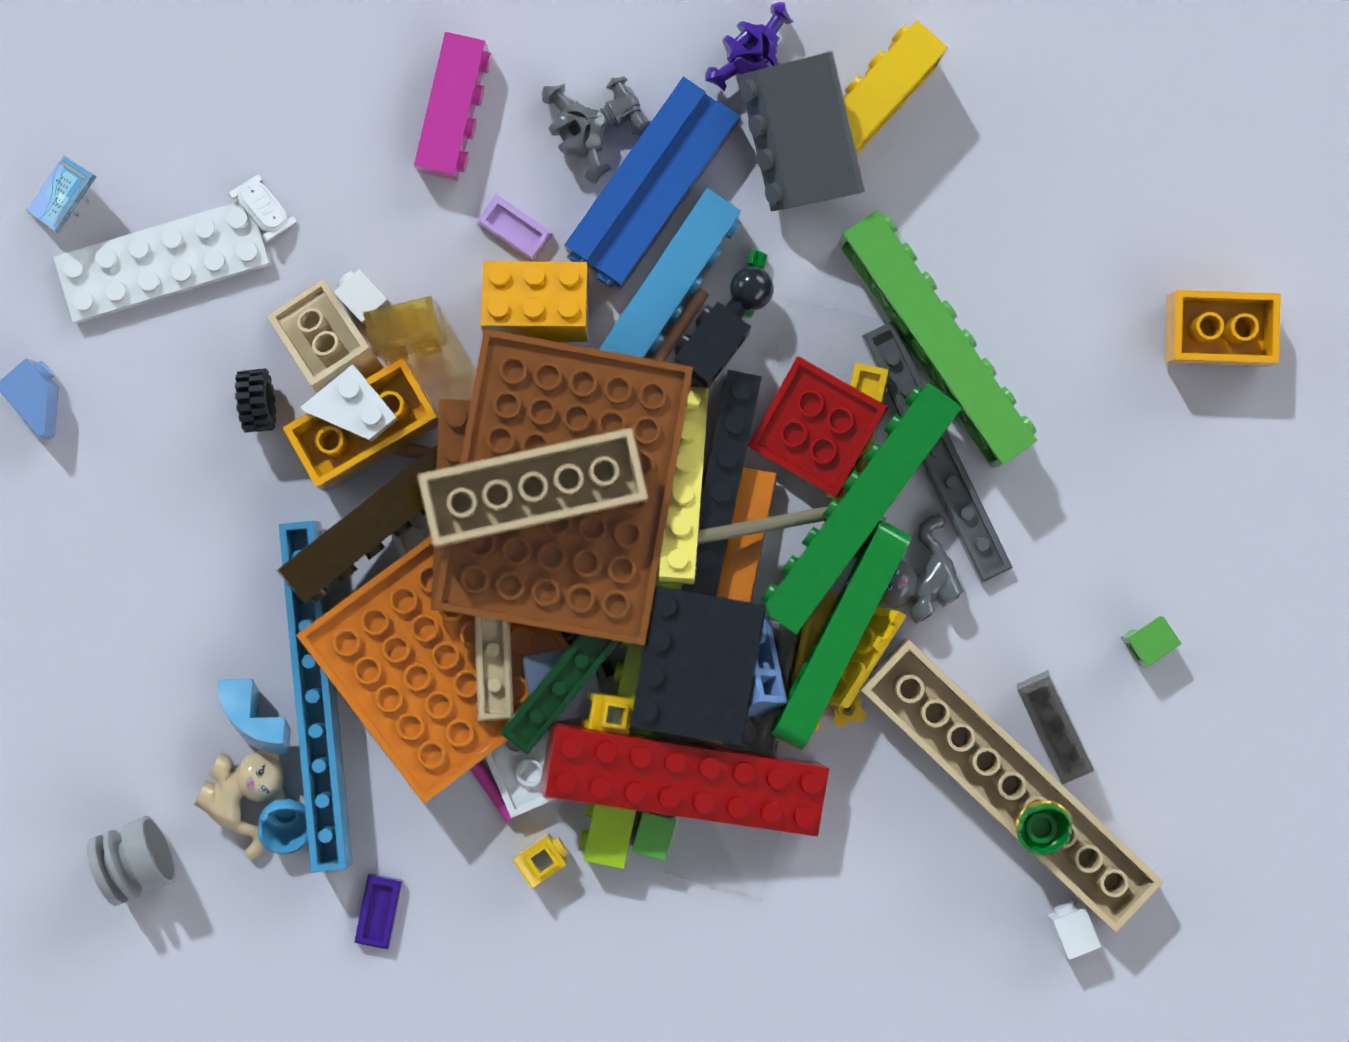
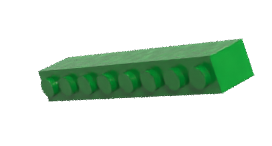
M929 382L922 389L915 386L904 401L909 406L901 417L897 414L893 416L883 430L888 436L881 445L874 442L863 457L868 462L860 473L854 470L842 486L847 492L840 501L834 498L822 513V516L827 518L819 530L814 526L811 528L801 542L806 548L798 558L794 555L789 558L781 569L785 576L779 585L776 586L771 583L760 598L765 603L764 605H767L766 614L793 634L799 632L962 409V406Z

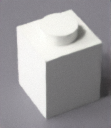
M360 269L355 273L353 271L346 273L337 282L339 287L334 291L365 326H368L392 304Z
M1074 901L1064 902L1054 908V913L1047 915L1061 951L1069 960L1101 947L1088 912L1082 904H1074Z

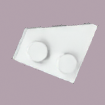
M353 364L301 406L304 412L369 441H373L398 420L396 415Z

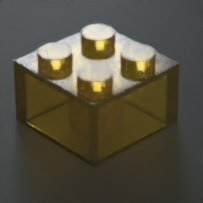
M432 296L363 312L372 353L381 360H388L389 364L401 358L407 361L409 360L408 354L421 352L422 356L442 352L441 346L449 345L440 305Z

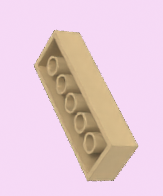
M632 428L418 474L433 546L435 548L645 502L648 499Z

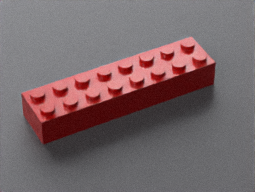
M554 722L549 729L539 791L544 797L818 837L830 768L819 762L630 733L625 735L589 730L583 726Z

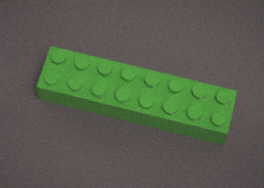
M877 209L845 231L838 242V246L889 320L894 321L902 339L936 388L962 406L956 417L992 468L1001 466L1037 442L1033 435L1037 432L1036 428L1026 415L1022 417L1019 415L1014 407L1017 404L1016 399L1006 386L1003 388L999 386L994 378L997 375L996 370L987 358L981 360L974 349L977 344L967 329L961 331L954 320L957 318L953 307L946 300L941 302L934 292L937 289V285L926 271L921 273L914 263L917 261V256L907 243L902 245L894 233L898 230L892 219L887 214L882 216Z

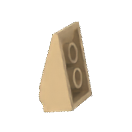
M324 278L267 315L270 323L316 393L352 364L365 379L384 368Z

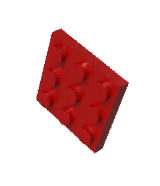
M797 356L747 447L837 498L843 490L842 486L852 474L889 406L806 359Z

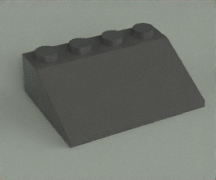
M833 51L738 75L740 93L744 99L749 119L748 126L757 152V163L761 169L765 185V197L769 202L771 211L795 208L865 192Z

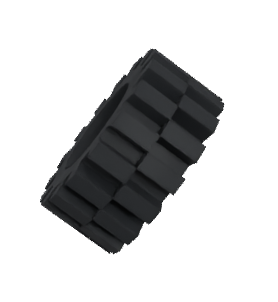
M268 369L237 371L235 376V399L237 400L236 408L237 412L239 411L238 418L239 422H241L242 430L245 433L274 430L276 423V407L274 402L276 401Z

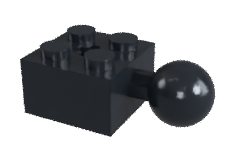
M754 266L739 270L733 276L730 283V295L732 298L728 304L723 306L720 302H717L713 308L707 305L695 321L697 329L693 335L685 333L674 348L676 350L674 353L677 355L675 357L676 364L693 367L692 377L706 388L712 385L749 336L751 326L743 321L742 318L748 311L760 310L771 301L774 293V284L770 275L765 270Z

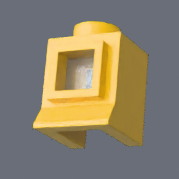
M588 691L587 698L592 700L589 719H583L582 726L589 730L629 735L630 727H632L630 723L634 700L629 697Z
M547 833L515 855L512 861L531 889H533L567 865L568 860L565 856L569 854V851L558 836L553 839L551 834Z

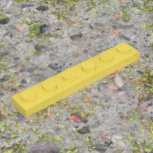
M690 387L661 549L659 582L694 584L709 388Z

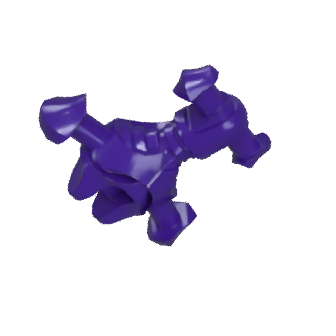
M785 2L771 4L770 13L772 17L766 26L740 21L737 24V28L741 33L735 39L729 35L722 39L729 63L720 69L708 67L705 73V81L713 83L725 91L727 87L725 81L736 74L741 75L779 65L777 63L776 48L780 38L776 34L783 23L789 25L794 22L787 12Z

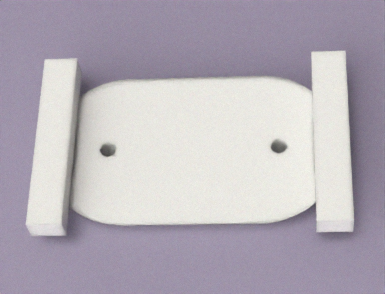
M256 175L230 191L228 196L231 200L238 197L239 203L262 230L267 231L263 238L268 242L296 224L297 221L293 216L288 219L285 209L266 186L260 183L262 178Z

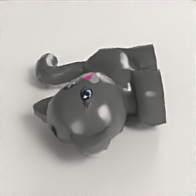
M942 515L931 516L919 526L918 540L932 554L924 571L917 575L911 564L901 559L877 606L880 608L889 607L897 609L911 602L914 604L910 610L911 618L916 625L933 615L932 612L935 609L932 603L937 600L942 607H945L958 599L960 594L963 593L956 578L954 562L946 554L941 543L932 537V531L943 528L946 523Z

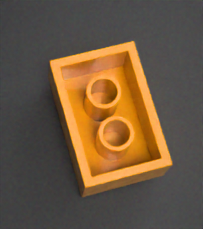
M483 261L482 334L484 329H490L555 342H587L589 291L587 262Z
M1175 290L1166 296L1165 364L1269 367L1279 363L1281 293Z

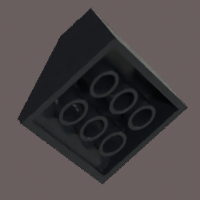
M655 586L630 726L743 745L767 605Z

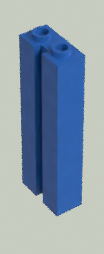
M683 76L564 244L566 251L569 252L567 258L572 262H587L589 267L598 272L595 278L611 289L614 284L622 289L739 124L740 115L720 101H715L706 94V91Z

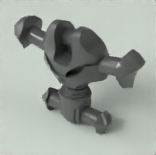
M625 76L619 78L611 77L606 88L613 91L616 99L607 101L604 108H600L599 111L585 107L578 101L572 104L563 94L565 92V84L544 86L541 93L544 103H554L560 110L558 118L549 127L551 135H560L563 141L558 145L559 150L564 154L586 157L589 168L584 178L590 183L596 184L603 174L612 169L609 164L601 163L598 153L603 150L602 139L605 136L604 132L607 130V127L612 125L618 127L622 122L629 120L634 129L632 135L641 136L651 123V121L645 122L641 116L640 102L625 87L624 83L628 80Z

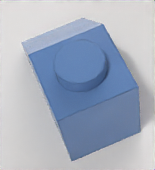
M26 358L0 380V393L39 438L50 440L55 436L59 387L52 380L55 374L44 362L40 361L37 363Z

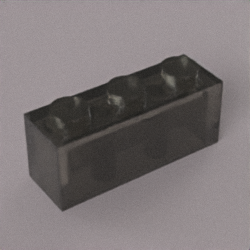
M1049 670L1017 683V691L1062 785L1095 771L1093 762Z

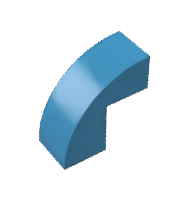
M218 679V693L221 705L240 736L260 750L272 754L289 755L291 728L285 717L257 718L259 689L254 680Z

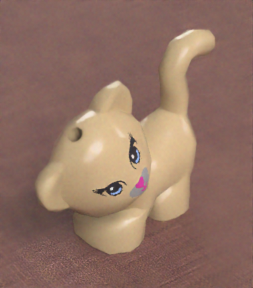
M260 749L258 752L245 756L236 769H231L233 766L231 757L220 752L209 774L216 782L213 783L206 780L194 803L195 806L206 812L218 825L229 828L239 835L251 836L253 842L246 849L245 853L248 859L254 860L263 853L265 847L259 841L258 826L241 821V798L245 796L253 802H265L268 805L274 800L286 799L283 789L284 773L279 761L280 755Z

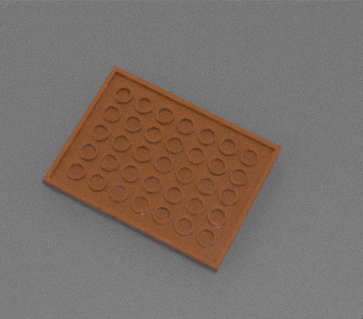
M484 329L459 465L632 428L648 499L645 502L444 546L433 609L645 646L693 367Z

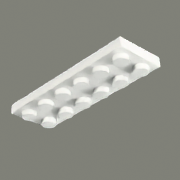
M239 201L53 257L70 316L75 324L272 265L261 228L246 212Z

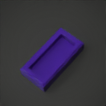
M368 874L354 943L383 949L390 948L403 880Z

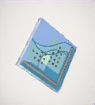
M63 155L26 212L59 234L71 215L77 217L81 215L75 211L80 201L83 200L87 204L89 203L88 198L84 195L97 176Z

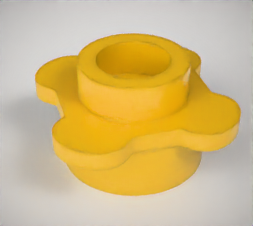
M860 691L851 703L850 711H845L843 707L829 704L833 707L835 714L833 722L836 726L844 727L848 722L856 721L860 723L865 720L867 714L861 706L862 694Z

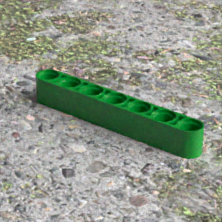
M881 519L872 530L786 697L787 703L781 707L772 725L770 735L800 750L804 749L910 543V534Z

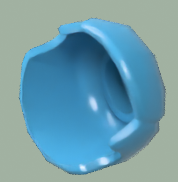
M288 798L274 800L262 810L258 822V838L267 850L277 854H289L305 847L308 843L305 805Z

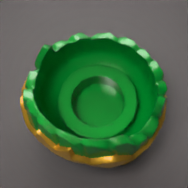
M1034 801L1026 805L1020 812L1016 820L1015 834H1017L1022 847L1028 852L1037 856H1045L1049 853L1055 854L1058 850L1064 848V844H1069L1073 819L1069 811L1057 802Z

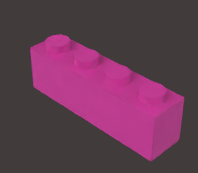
M450 32L444 33L414 162L418 172L458 181L460 172L465 173L469 160V152H465L467 139H473L477 119H473L475 105L481 106L484 96V86L480 85L483 72H489L492 61V53L488 52L485 40Z

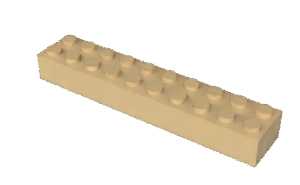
M904 638L868 676L860 691L1014 838L1018 840V836L1015 834L1016 820L1020 812L1029 803L1040 800L1054 801L1069 811L1073 819L1069 844H1064V848L1058 850L1055 854L1049 853L1045 856L1032 855L1115 933L1164 883L1160 877L909 639Z

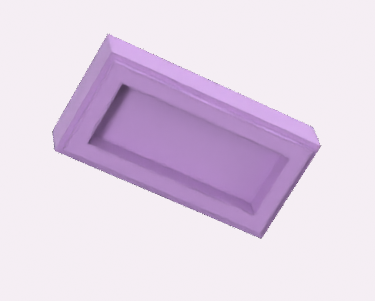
M495 194L477 220L478 225L532 262L535 261L553 235L551 231L497 194Z

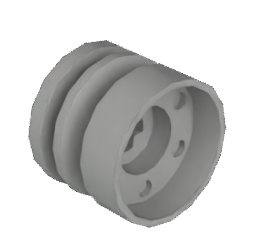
M143 816L124 824L121 834L116 830H110L105 832L104 836L98 835L90 838L87 843L88 861L95 882L102 895L113 906L127 902L128 898L135 899L140 897L142 888L151 892L174 882L175 866L171 851L161 829L149 816Z

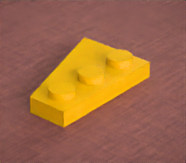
M876 608L828 704L843 708L850 707L907 615L900 611Z

